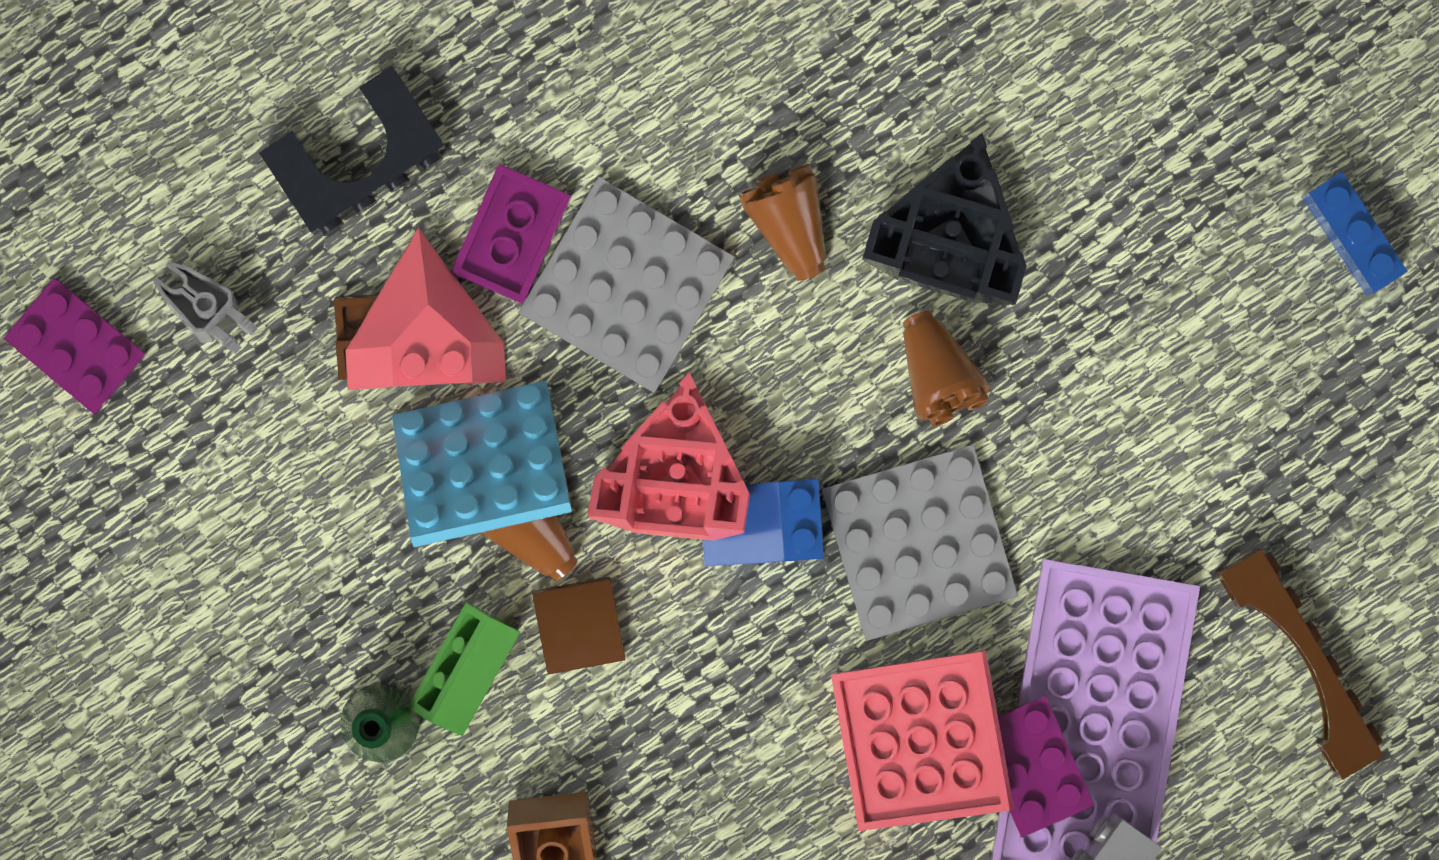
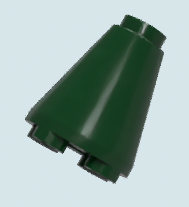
M383 683L364 686L352 694L343 707L340 720L342 737L350 750L364 760L378 763L395 760L406 753L417 738L420 724L418 713L408 707L412 700L410 695L396 686ZM368 721H376L379 724L380 731L376 736H371L365 731L364 727Z

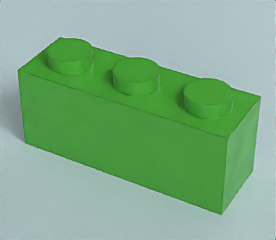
M466 602L408 707L429 722L463 736L512 649L520 631L500 618Z

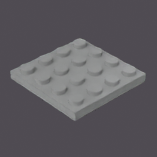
M598 177L518 313L655 393L735 257L601 177Z
M974 445L821 489L865 641L1018 597Z

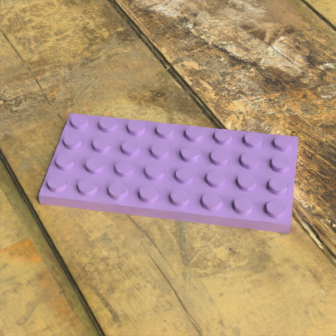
M1042 559L1017 707L1046 695L1095 806L1023 838L1019 834L1010 811L999 812L991 860H1071L1080 848L1084 851L1087 850L1094 840V837L1090 834L1095 825L1103 816L1109 819L1113 812L1157 843L1200 586Z

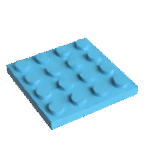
M547 381L392 415L409 533L413 547L572 512Z

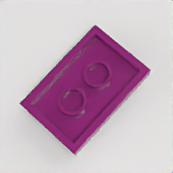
M498 164L451 273L524 305L572 196Z
M53 278L3 338L94 415L98 414L147 355L56 278Z
M1046 695L998 716L1014 809L1010 810V813L1021 838L1095 806Z

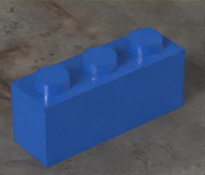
M1343 172L1334 175L1301 197L1366 296L1378 292L1408 272Z

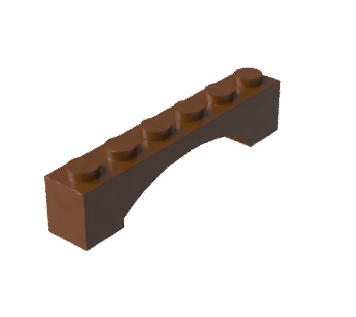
M1254 549L1215 573L1235 607L1242 608L1248 605L1263 614L1287 636L1303 658L1316 686L1322 710L1323 739L1316 742L1335 776L1344 780L1384 756L1379 748V745L1383 744V740L1372 723L1366 725L1358 713L1363 709L1362 704L1351 688L1345 691L1338 679L1343 673L1333 656L1330 654L1325 657L1318 643L1322 641V637L1311 620L1306 623L1304 622L1297 610L1302 607V604L1292 587L1284 588L1277 575L1282 570L1271 552L1264 554L1262 549Z

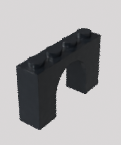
M393 66L359 87L381 120L387 136V149L380 166L368 177L354 182H340L325 176L293 131L259 152L300 217L314 235L320 232L324 236L333 233L344 225L341 218L355 210L357 215L365 212L377 203L376 195L387 188L390 193L397 191L410 182L408 174L419 167L423 171H427L444 159L441 153L447 150L446 146Z

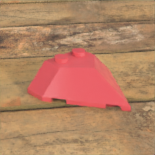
M418 228L368 311L366 318L345 350L347 389L364 390L401 386L506 382L504 342Z
M689 372L679 383L680 387L667 402L663 401L621 447L622 452L607 468L603 467L594 477L587 515L590 519L638 534L711 541L745 532L750 493Z

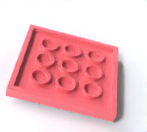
M986 650L845 671L831 675L858 831L990 814L1014 809Z

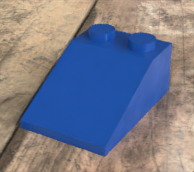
M818 479L745 484L750 493L745 532L714 541L703 540L704 566L824 559Z

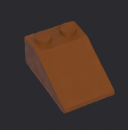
M588 792L509 801L507 831L513 860H597Z

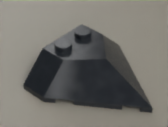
M983 132L954 157L952 156L905 194L900 201L873 220L862 260L896 280L966 301L1016 305L1027 265L1023 253L1020 252L1013 231L1014 226L995 169L992 168L986 150L987 145Z

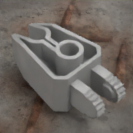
M168 262L166 264L168 270L183 283L182 286L184 288L171 289L156 277L153 279L156 288L169 308L201 343L214 342L216 339L228 350L236 354L242 347L233 336L223 331L226 326L233 321L243 332L250 335L254 334L257 327L238 311V302L232 291L190 267Z

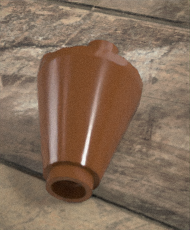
M810 164L796 167L788 172L789 176L780 179L777 173L764 176L755 181L756 187L749 188L738 194L746 213L788 271L794 273L797 281L809 279L826 270L823 262L826 259L818 184Z
M932 311L917 313L903 322L905 329L903 338L913 405L918 420H929L932 427L940 426L951 421L954 418L952 414L965 407L968 410H974L989 402L987 393L990 390L987 379L941 320L934 318Z
M557 516L480 532V534L542 575H550L554 581L565 576L578 561L573 555L574 549Z

